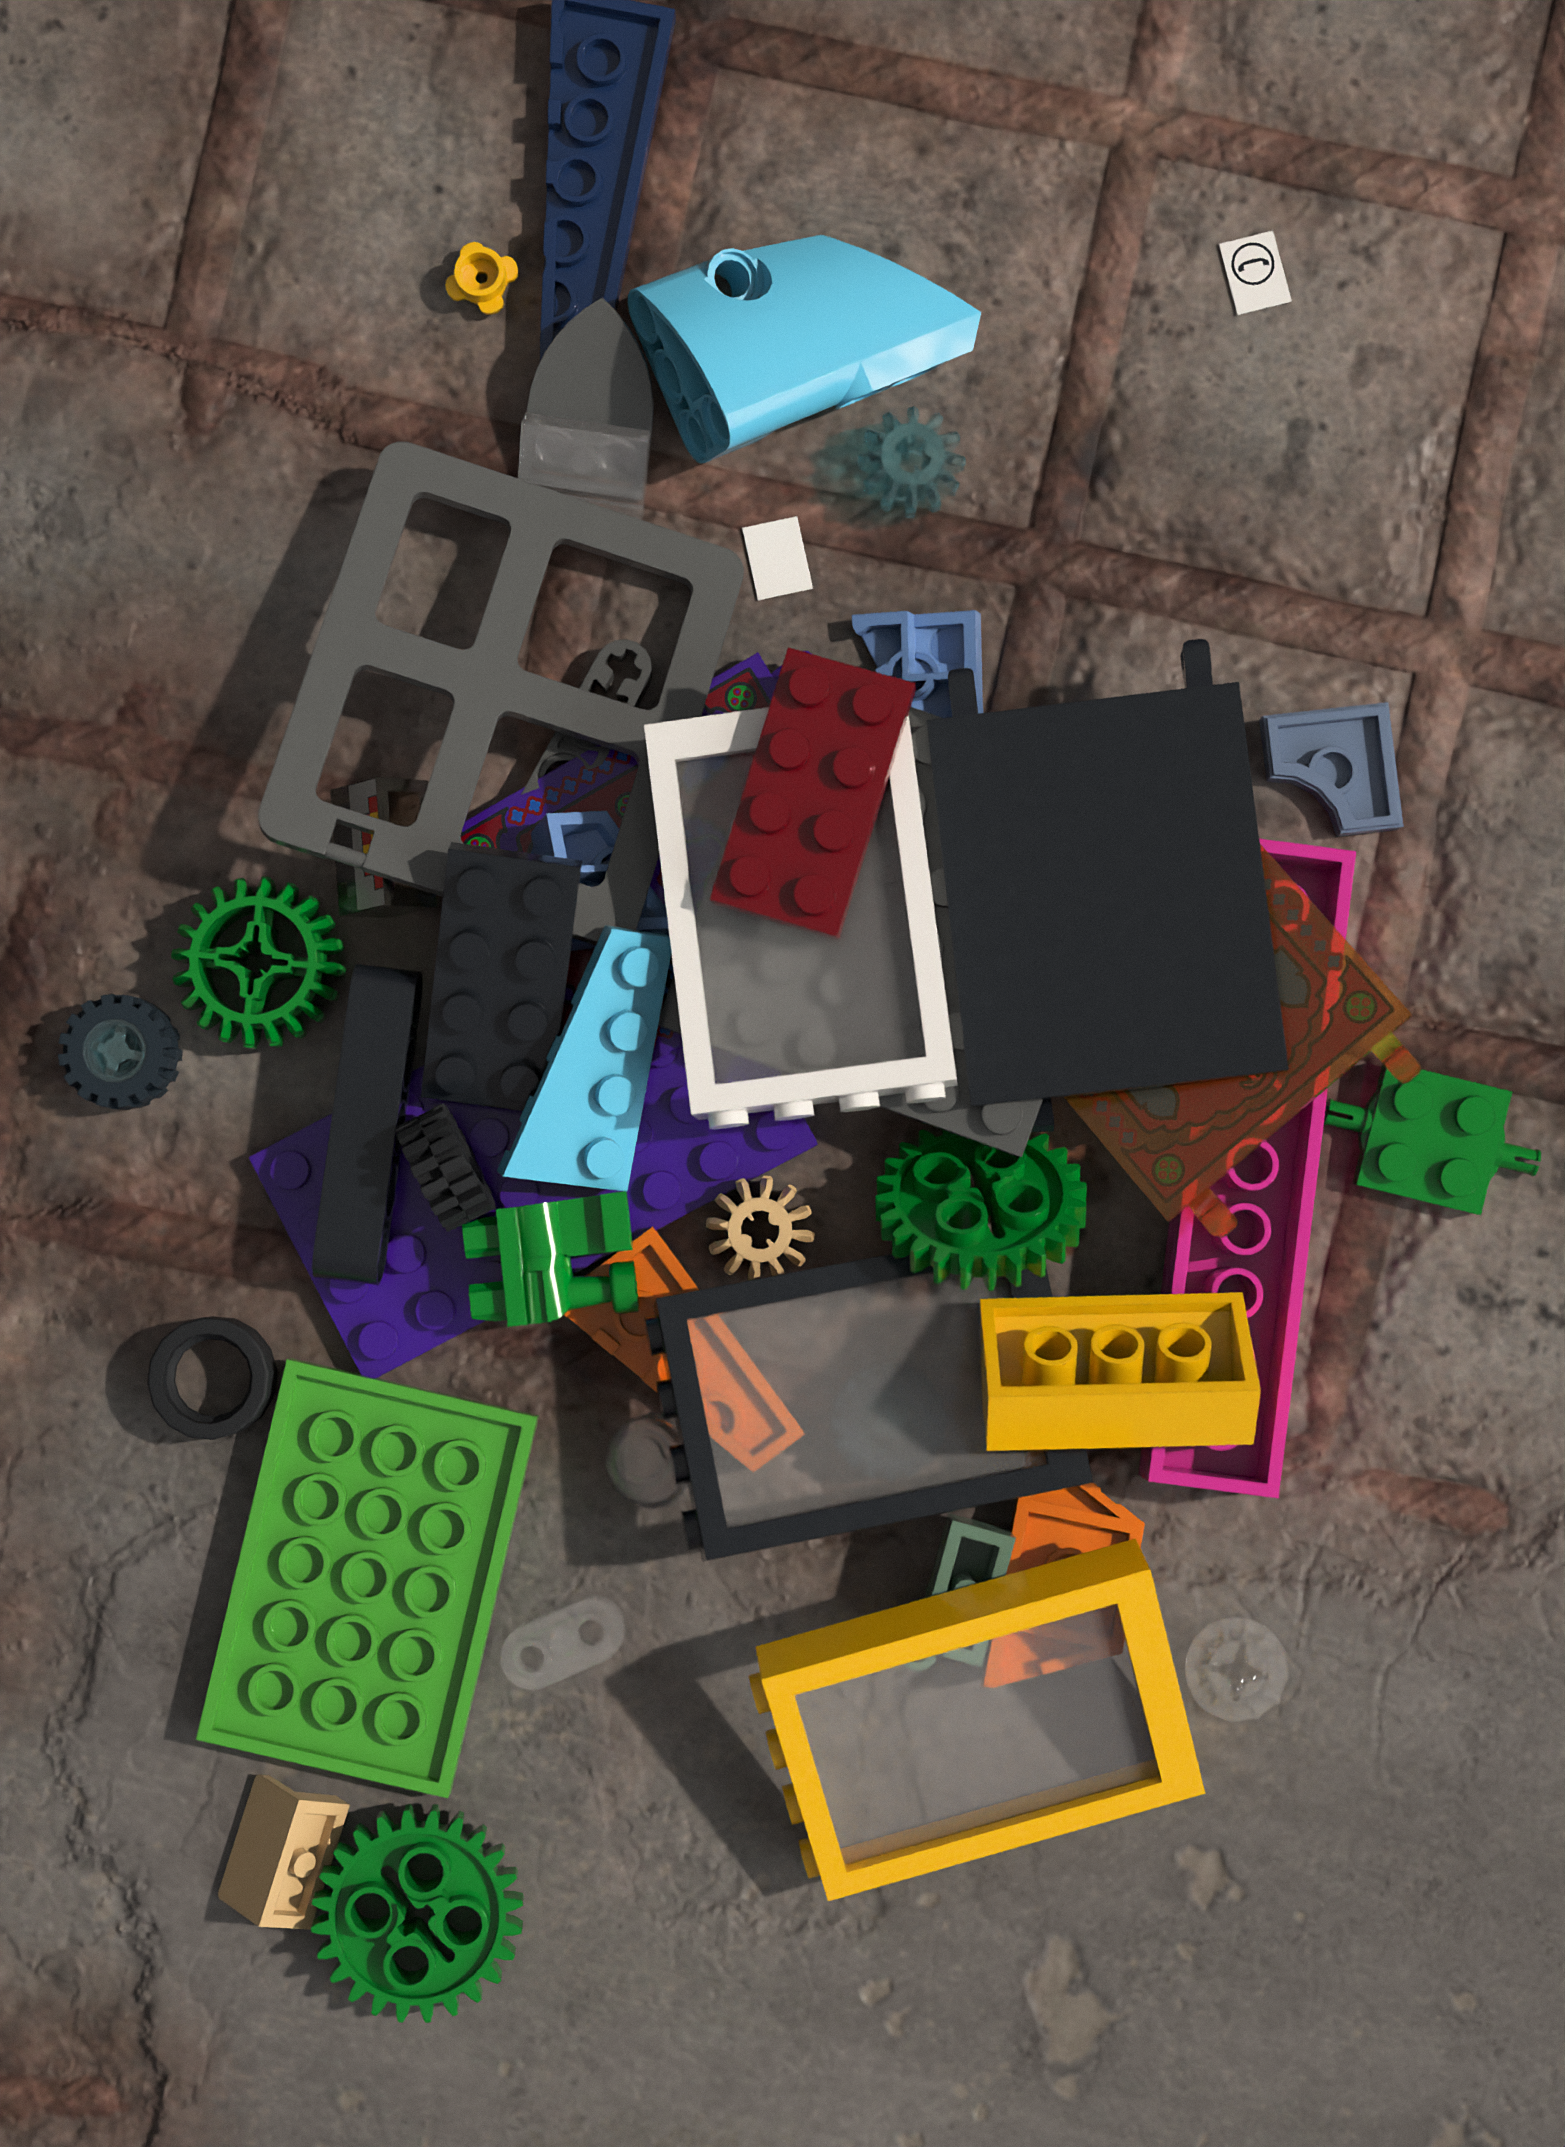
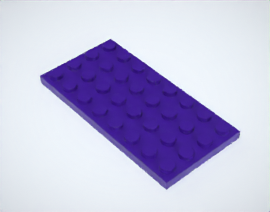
M683 1046L650 1065L627 1190L632 1241L651 1227L659 1230L712 1202L720 1193L725 1195L736 1189L737 1180L744 1178L749 1182L816 1147L818 1143L805 1118L778 1121L775 1120L774 1110L748 1113L749 1124L744 1126L710 1129L708 1119L698 1120L691 1115ZM711 1046L715 1084L782 1076L778 1070ZM424 1065L412 1071L405 1122L441 1104L446 1105L450 1114L452 1113L458 1128L462 1130L469 1148L471 1147L475 1160L481 1167L485 1176L484 1179L491 1190L496 1208L469 1222L484 1217L496 1216V1209L622 1192L503 1177L497 1172V1169L505 1151H510L522 1124L519 1119L523 1111L421 1097ZM332 1114L257 1152L250 1156L249 1159L360 1374L371 1378H379L486 1321L472 1319L469 1285L503 1281L501 1257L497 1255L466 1259L462 1225L449 1232L446 1231L445 1227L443 1228L438 1217L433 1213L428 1199H425L420 1189L421 1186L417 1178H414L410 1169V1163L405 1158L401 1149L387 1258L380 1285L314 1277L312 1259ZM615 1252L571 1256L572 1275Z

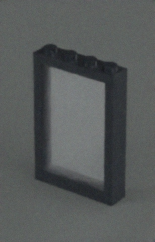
M892 1254L656 1298L653 1305L655 1315L644 1317V1324L651 1356L662 1354L667 1380L657 1381L656 1386L663 1420L675 1418L679 1444L669 1446V1455L675 1484L687 1483L692 1509L681 1511L688 1550L700 1549L702 1562L1092 1483L1093 1480L1086 1449L986 1451L982 1404L980 1299L1053 1297L1047 1269L1045 1276L1042 1278L1033 1274L1028 1269L1022 1270L1021 1286L1017 1287L1004 1275L997 1277L996 1286L993 1291H988L983 1279L973 1277L967 1289L962 1290L959 1286V1275L950 1273L945 1280L937 1284L934 1283V1270L932 1266L913 1273L910 1271V1255L895 1258Z

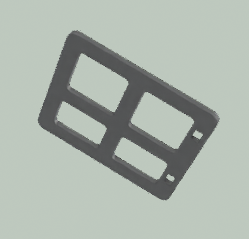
M400 441L388 445L383 449L378 458L259 807L258 822L261 832L269 841L322 859L328 858L362 869L363 872L443 897L448 848L451 842L463 844L461 840L462 829L496 724L503 717H514L628 754L637 761V773L604 880L600 885L594 887L579 884L573 938L596 945L605 925L636 930L659 857L644 725L701 717L743 581L744 567L741 559L736 553L725 547L410 442ZM420 498H427L502 523L510 532L473 646L465 650L384 625L375 616L412 504ZM562 544L572 546L683 583L689 588L691 598L659 702L655 708L644 710L525 671L519 666L517 659L551 553L556 546ZM363 670H369L446 695L452 700L454 705L417 820L414 824L407 827L324 802L316 794V789L353 679L358 672ZM687 761L676 762L679 788ZM336 823L373 835L368 853L366 854L330 842Z

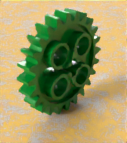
M922 1129L919 1131V1147L901 1142L899 1144V1159L886 1158L885 1175L877 1176V1195L875 1196L876 1221L880 1222L882 1241H892V1255L895 1258L910 1255V1271L913 1273L932 1266L934 1270V1283H941L951 1273L959 1275V1286L962 1290H966L973 1277L983 1279L988 1291H993L996 1286L997 1277L1005 1275L1017 1287L1021 1286L1022 1270L1028 1269L1033 1274L1042 1278L1046 1273V1259L1063 1264L1065 1262L1066 1246H1078L1079 1229L1085 1228L1087 1185L1085 1182H1080V1165L1067 1164L1068 1150L1065 1147L1049 1151V1135L1046 1133L1028 1140L1022 1159L943 1130L942 1136L935 1137L930 1132ZM970 1173L974 1178V1188H970ZM988 1216H991V1230L988 1226Z
M411 1804L405 1805L401 1823L394 1824L386 1811L382 1810L377 1817V1833L373 1834L367 1827L359 1823L353 1831L354 1840L357 1845L356 1849L342 1842H338L335 1846L333 1854L343 1866L342 1868L333 1865H324L319 1878L333 1889L316 1891L312 1899L313 1906L329 1912L315 1918L311 1926L312 1933L330 1935V1938L319 1946L317 1957L318 1959L338 1958L339 1961L333 1968L329 1979L332 1983L341 1981L349 1976L354 1980L348 1997L350 2002L356 2001L366 1992L374 1995L371 2014L377 2016L382 2011L387 2002L396 2003L397 2021L403 2023L407 2017L410 2006H419L425 2023L431 2022L435 2003L439 2002L444 2004L446 2010L452 2016L458 2015L460 1993L464 1992L476 2003L482 2000L483 1990L479 1981L480 1977L496 1984L501 1981L502 1970L494 1958L513 1960L515 1957L516 1947L503 1936L522 1934L523 1920L507 1914V1912L514 1911L523 1906V1893L505 1891V1888L517 1879V1867L497 1868L496 1865L505 1855L506 1847L501 1843L485 1850L482 1844L486 1836L487 1826L482 1824L469 1835L462 1831L464 1823V1812L459 1811L450 1823L446 1825L440 1823L438 1804L432 1805L426 1821H417ZM428 1853L434 1855L441 1862L443 1872L436 1878L423 1880L411 1873L408 1861L415 1855ZM384 1866H391L396 1872L407 1897L392 1880L384 1876L382 1873ZM366 1893L381 1895L387 1901L390 1911L386 1916L379 1919L364 1917L356 1907V1899ZM408 1899L417 1909L423 1908L427 1904L431 1907L428 1919L429 1927L419 1916L412 1918L410 1921L405 1917L409 1904ZM467 1906L473 1908L479 1914L482 1922L471 1931L461 1932L455 1930L448 1923L446 1915L453 1908ZM429 1928L444 1945L453 1950L455 1956L452 1959H446L438 1950L436 1940L429 1931ZM404 1946H414L420 1948L426 1954L428 1963L417 1971H408L402 1969L396 1963L393 1954Z

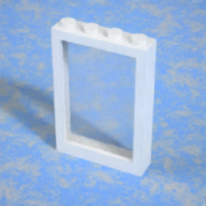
M769 707L644 725L691 1115L698 1120L708 1119L710 1129H724L749 1124L748 1113L774 1110L775 1120H793L814 1116L813 1105L839 1102L841 1112H852L880 1107L879 1096L905 1093L906 1103H922L946 1098L944 1087L958 1086L909 714L839 941L714 905L709 900Z

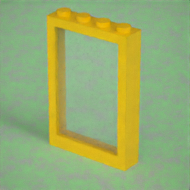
M1136 1538L755 1646L760 1672L749 1675V1681L756 1708L759 1714L771 1711L776 1728L767 1730L765 1733L772 1761L776 1770L788 1767L792 1783L783 1785L782 1790L792 1825L801 1822L805 1823L808 1837L798 1840L808 1879L817 1876L821 1877L828 1901L1205 1794L1151 1570Z

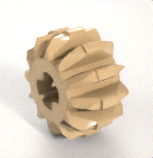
M764 1175L760 1182L759 1198H752L749 1184L744 1178L736 1181L737 1191L744 1201L738 1207L724 1194L720 1193L716 1197L715 1202L721 1208L732 1213L729 1221L716 1217L707 1218L706 1227L712 1230H728L729 1238L713 1242L709 1245V1250L712 1255L722 1253L730 1247L734 1248L737 1253L724 1267V1271L727 1274L733 1275L745 1258L751 1261L748 1281L760 1279V1262H769L772 1276L782 1275L784 1270L777 1259L782 1253L793 1264L797 1266L803 1265L805 1257L788 1245L791 1238L802 1242H813L815 1234L809 1230H792L793 1221L805 1219L812 1214L811 1208L808 1205L800 1206L789 1214L783 1208L794 1198L797 1192L795 1187L792 1185L785 1187L776 1202L769 1199L773 1187V1178ZM756 1211L769 1213V1223L779 1226L777 1240L773 1243L770 1239H767L769 1247L763 1249L752 1247V1237L742 1234L744 1220L748 1217L751 1221H754L752 1213Z

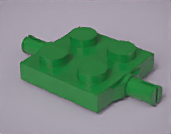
M1383 1060L1376 1091L1366 1103L1365 1108L1335 1101L1331 1098L1326 1103L1327 1110L1347 1114L1349 1117L1343 1118L1325 1113L1324 1125L1358 1132L1360 1154L1352 1183L1359 1186L1481 1215L1489 1182L1497 1172L1498 1167L1535 1176L1539 1166L1517 1161L1515 1157L1541 1161L1540 1150L1505 1142L1504 1124L1512 1091Z

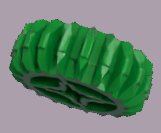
M263 876L258 882L256 895L254 896L249 882L244 878H238L234 881L235 899L231 900L222 888L215 887L210 893L217 908L212 912L199 903L192 905V913L201 919L202 922L197 930L185 924H181L178 927L177 933L191 940L192 943L190 950L183 948L173 949L171 958L175 961L189 964V970L178 972L173 975L172 980L173 984L178 987H195L193 991L185 995L181 1000L184 1009L191 1011L206 1005L197 1020V1025L200 1028L209 1030L221 1021L218 1039L226 1043H231L242 1028L243 1046L249 1049L257 1048L262 1030H264L269 1045L277 1048L283 1046L282 1026L286 1025L294 1037L302 1039L307 1035L306 1027L300 1019L303 1014L306 1013L311 1019L322 1023L327 1018L325 1012L314 1003L319 996L329 1001H338L340 993L324 984L326 976L344 977L346 967L335 962H327V956L339 954L344 951L345 946L344 942L340 939L330 938L322 940V937L336 926V922L330 915L320 916L311 921L321 904L314 896L310 895L304 898L296 906L299 897V887L293 883L287 882L276 897L274 880ZM254 914L253 921L247 922L245 935L239 943L232 947H217L214 949L220 936L231 924L245 916ZM274 914L285 916L296 925L305 941L308 958L296 957L292 954L281 952L277 941L278 930L273 928ZM261 948L263 954L286 966L271 965L268 972L260 969L263 976L257 978L255 972L232 960L247 961L250 954L257 957L255 950ZM211 968L222 969L236 974L240 983L239 996L245 998L243 1013L233 1010L221 998L214 985ZM300 977H304L300 988L287 1003L275 1010L264 1013L265 1004L270 1003L273 989L279 982L284 979H300Z

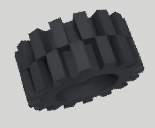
M441 1104L395 1127L398 1141L403 1147L401 1149L405 1158L410 1163L413 1176L417 1178L425 1199H428L433 1213L438 1217L440 1224L443 1228L445 1227L446 1231L449 1232L496 1208L481 1167L477 1164L471 1147L469 1148L462 1130L458 1128L452 1113L450 1114L446 1105Z

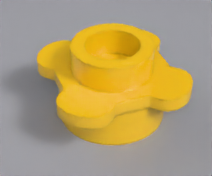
M470 242L461 248L460 256L455 264L454 274L446 279L445 288L451 299L455 301L468 300L478 305L483 314L493 315L502 310L504 306L503 293L508 283L517 279L518 267L513 258L509 256L500 257L494 250L483 247L481 243ZM481 273L488 276L487 281L482 284L476 281L477 275Z

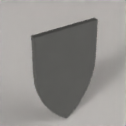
M603 297L583 309L564 326L545 351L536 369L527 406L521 480L534 484L645 498L654 414L652 383L646 361L635 337L617 311Z

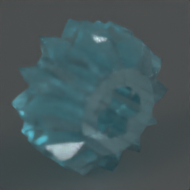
M914 406L908 408L905 424L902 425L891 412L884 414L882 417L884 433L878 430H867L864 435V443L871 451H866L858 456V468L871 473L863 481L865 493L874 494L885 490L880 503V508L884 512L890 511L897 499L905 501L904 514L909 519L914 518L916 515L917 501L922 500L926 508L935 513L941 508V498L938 492L955 496L960 484L952 474L964 471L966 464L964 456L952 452L960 442L958 432L952 431L938 435L943 417L939 413H935L929 418L926 425L918 423L919 411ZM910 453L920 455L923 458L922 471L919 470L917 465L914 466L913 473L902 470L900 468L901 455H904L907 461L909 460Z

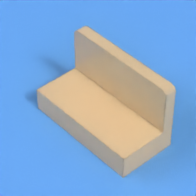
M256 1775L219 1888V1899L258 1927L311 1930L317 1907L312 1905V1899L315 1892L323 1890L325 1885L319 1876L323 1866L331 1865L333 1851L338 1844L350 1804L336 1795L295 1792L270 1775Z

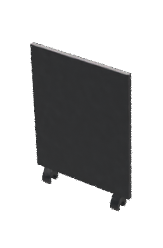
M1206 639L1188 640L1183 644L1180 661L1185 688L978 714L974 672L972 669L961 668L949 671L948 687L952 717L926 721L971 1107L1289 1070L1239 682L1213 685L1210 647Z

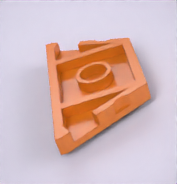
M1025 1450L1022 1469L1047 1465L1044 1450ZM1093 1482L1082 1486L1018 1498L1015 1500L1010 1531L1016 1540L1006 1575L1135 1538L1141 1548L1145 1523L1121 1504L1113 1502ZM1113 1604L990 1639L988 1641L980 1685L994 1687L1121 1653L1124 1633L1117 1605Z

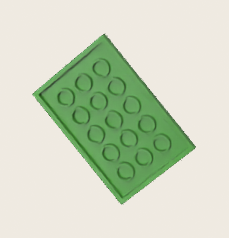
M293 1358L286 1359L196 1740L449 1798L539 1415L384 1379L371 1378L358 1373Z

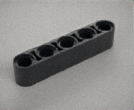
M357 963L354 967L349 989L313 1249L312 1272L316 1278L378 1286L383 1278L402 1148L398 1141L395 1127L405 1123L423 992L422 971Z

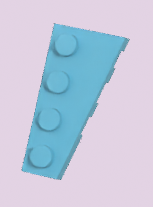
M604 926L571 1001L574 1006L560 1037L557 1035L546 1058L549 1061L535 1095L529 1096L519 1119L522 1124L510 1151H505L497 1169V1172L503 1177L627 1192L670 963V936Z

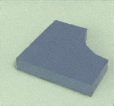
M1388 702L1265 715L1259 719L1266 781L1293 784L1312 794L1329 813L1336 837L1394 831L1404 827Z

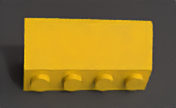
M1243 1292L980 1299L982 1404L986 1451L1254 1444L1261 1390Z

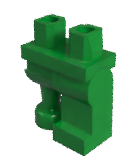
M626 1191L496 1209V1216L484 1217L462 1225L466 1259L497 1255L501 1257L503 1281L469 1285L472 1319L487 1321L507 1320L508 1327L548 1323L561 1318L569 1310L612 1302L613 1311L617 1314L639 1312L634 1260L610 1264L609 1276L573 1277L571 1256L633 1250L628 1194Z

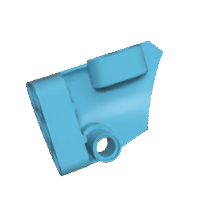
M824 235L744 251L734 248L725 249L707 261L631 289L628 294L629 314L683 443L693 459L700 464L758 442L779 428L832 406H835L836 409L843 408L916 378L947 361L973 351L981 316L979 310L930 280L867 250ZM715 274L721 275L728 281L731 286L732 297L724 295L719 291L714 279Z

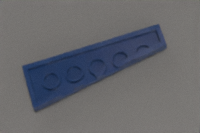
M552 0L540 361L555 336L564 326L595 301L603 297L617 311L676 22L674 8L632 0Z

